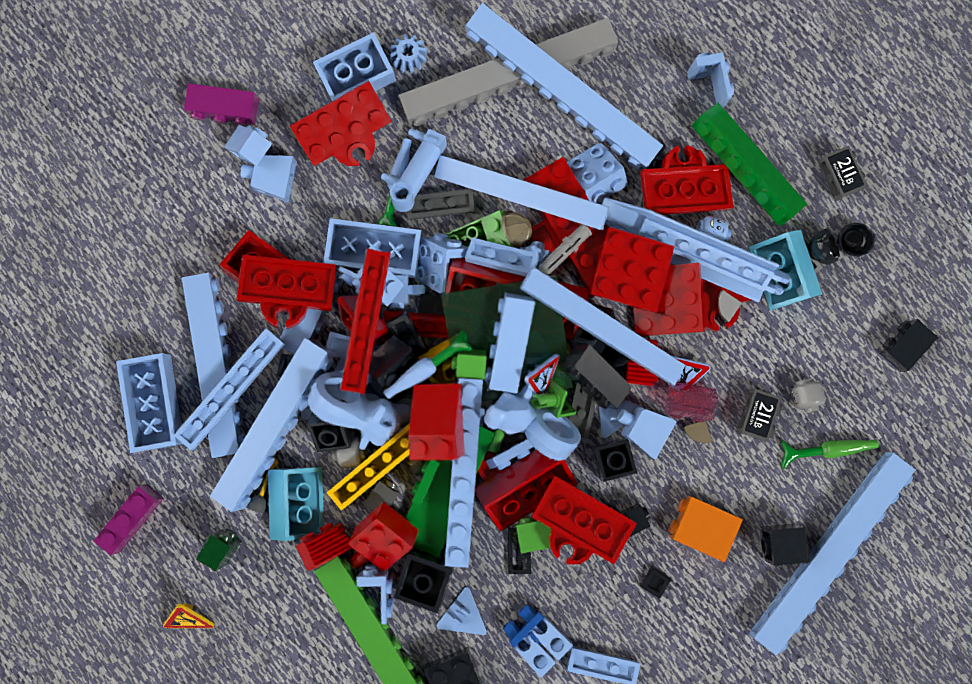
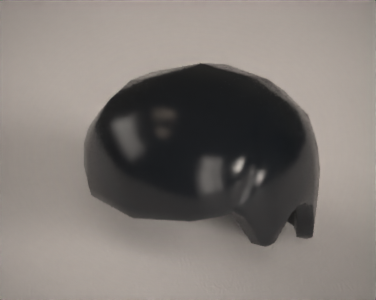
M850 223L845 225L838 233L837 244L840 250L848 256H863L868 254L874 247L875 234L863 223ZM847 240L855 243V245H849Z
M824 229L812 237L810 252L819 263L830 265L839 260V250L828 229Z

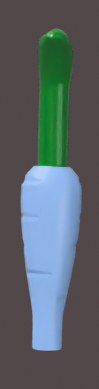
M406 138L403 139L401 149L390 172L391 175L399 179L409 164L412 140ZM390 193L384 215L376 224L398 227L393 218L395 208L392 204Z
M462 330L450 346L431 359L423 358L409 368L392 386L383 391L386 397L389 399L402 390L410 388L430 377L435 372L437 365L456 352L471 351V346L466 343V332Z

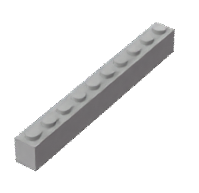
M608 17L535 45L569 71L573 68L572 65L578 63L585 65L593 61V58L596 56L607 57L613 54L618 40ZM497 58L399 94V99L409 126L412 124L420 126L427 122L426 119L431 117L442 118L450 110L456 109V111L466 109L469 103L475 101L482 103L487 101L491 95L496 93L504 95L510 91V88L515 86L523 88L528 86V84L521 79L522 75L516 70L510 71L503 65L504 61L501 58Z

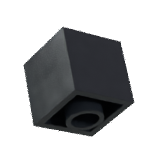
M311 412L307 422V427L317 452L351 448L357 428L342 427L320 419L313 412Z
M622 438L591 447L601 481L606 482L638 473L629 439Z
M794 523L761 527V547L766 562L773 566L809 563L806 529L804 526Z

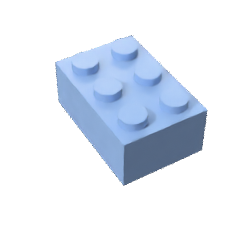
M374 32L313 62L332 101L368 80L375 91L396 81L394 71Z

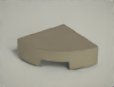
M705 420L683 426L684 432L692 440L699 443H712Z

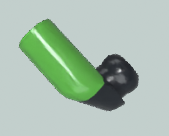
M484 422L483 427L494 432L488 451L498 454L504 438V432L500 429H491Z

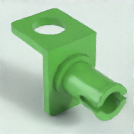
M551 380L547 393L534 394L532 396L533 399H531L534 409L547 408L556 418L575 415L577 412L565 401L568 392L556 380Z

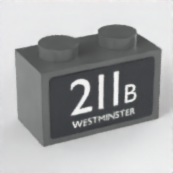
M850 146L827 154L818 160L835 201L868 187L864 172L860 171L857 164V156L854 151H851Z
M750 389L736 432L768 442L775 432V425H773L775 417L779 416L782 409L781 397L757 389Z

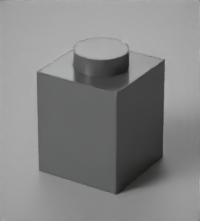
M388 479L385 482L380 480L364 502V505L373 511L384 501L391 507L400 494L396 490L398 486Z

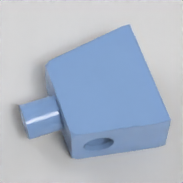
M264 155L257 166L243 164L241 167V178L251 179L250 185L255 191L284 202H289L297 161L293 156Z
M636 407L633 413L622 409L617 416V421L625 425L621 435L629 439V442L646 456L655 460L677 422L640 407Z

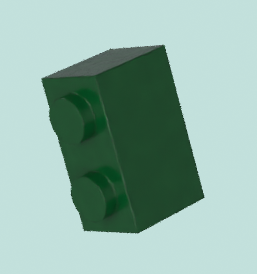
M231 529L217 531L209 536L197 555L196 560L216 572L229 563L242 541L237 538L239 535Z

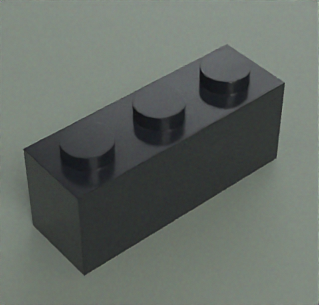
M575 343L561 364L567 371V376L582 385L581 389L585 393L592 395L596 399V404L604 409H618L632 388L589 344Z

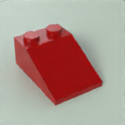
M461 383L414 385L409 427L410 460H456L465 455Z

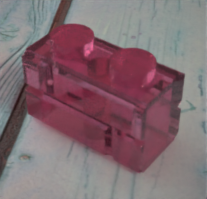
M678 382L675 385L669 384L665 400L666 414L677 419L685 416L691 417L697 422L712 421L718 401V394L715 388Z

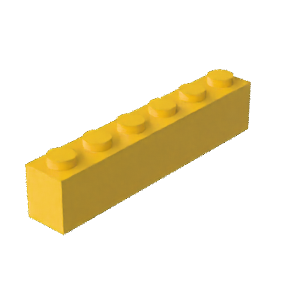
M410 423L327 492L341 511L409 455Z

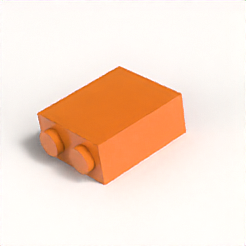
M687 495L686 499L682 498L677 509L680 512L677 520L673 519L669 526L670 538L725 563L743 519Z

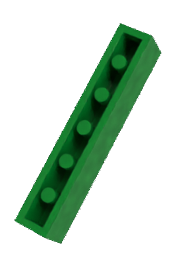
M719 103L705 111L691 125L779 227L807 205L806 201Z

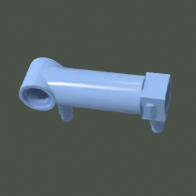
M412 128L409 129L408 134L422 143L401 178L399 179L386 173L381 175L382 180L392 185L390 196L392 204L397 211L407 212L414 206L416 195L447 146L446 136L431 129H428L427 133ZM400 195H407L403 199L398 198Z

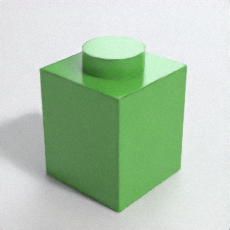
M459 351L457 356H453L452 370H456V378L485 380L486 351Z

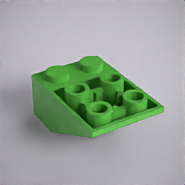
M499 210L445 233L449 239L459 240L462 245L468 248L472 238L513 247L508 241L502 225V216L507 211Z

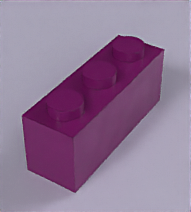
M188 83L184 110L194 120L204 121V118H211L214 122L226 124V121H234L238 126L247 127L248 124L256 123L259 98L255 92Z
M148 484L139 485L93 542L110 556L120 553L164 498Z

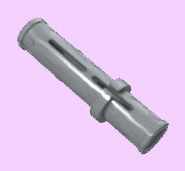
M580 224L569 237L565 236L562 239L563 242L536 269L548 276L572 252L578 251V246L592 235L590 229L586 225Z

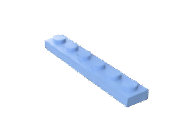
M266 328L173 436L191 451L195 450L285 343Z

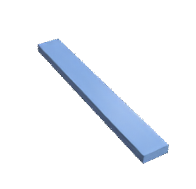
M443 155L439 157L434 176L599 230H603L610 208Z
M531 268L520 287L521 290L670 385L676 384L685 367L683 363L536 268Z

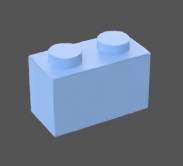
M239 125L224 148L241 160L257 166L272 143L266 139L268 135L262 130L254 129L250 125L247 127Z

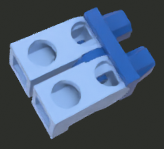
M525 604L518 614L526 622L519 627L511 619L504 625L503 630L509 637V643L542 678L556 664L555 658L559 661L573 646V643L539 609L536 611L530 605Z

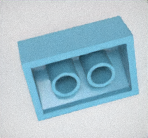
M801 230L790 231L749 247L751 253L780 264L776 270L790 275L791 278L787 284L774 279L770 280V282L781 285L784 289L781 295L764 291L770 311L822 295Z
M322 467L268 470L270 540L290 541L301 539V537L311 532H314L315 535L320 533L319 528L324 526Z

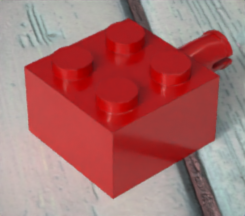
M383 501L355 527L348 545L357 552L350 557L349 563L353 568L360 569L369 560L384 572L413 548L419 530Z

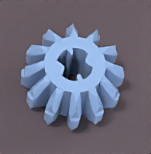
M404 34V40L396 37L397 45H391L392 53L390 54V59L394 61L393 65L395 68L400 67L402 73L409 68L410 73L413 74V67L421 70V63L427 62L425 55L428 52L427 48L423 47V40L417 41L415 35L408 39V36ZM409 51L410 53L412 51V55L408 56L407 54L405 56V52Z

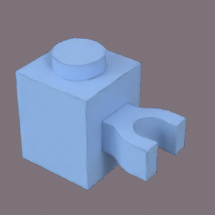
M394 275L404 286L389 305H391V309H404V305H409V296L425 294V286L409 285V277L407 275Z

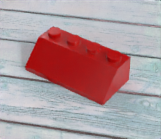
M535 450L476 486L474 491L483 508L501 532L536 509L554 476L572 486H576L577 482L565 460H554Z

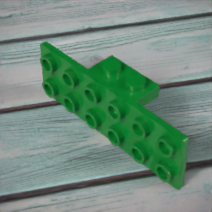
M480 425L476 474L494 436L493 431ZM452 460L425 461L421 470L424 476L421 482L416 481L411 494L415 496L406 516V520L419 530L413 547L435 557H439L447 540Z

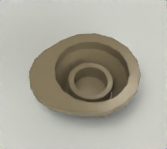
M512 210L503 214L502 225L508 241L517 249L523 247L524 243L532 235L530 220L522 213L513 212Z

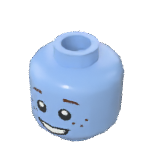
M706 216L698 222L697 230L725 242L729 241L731 229L728 228L727 220Z

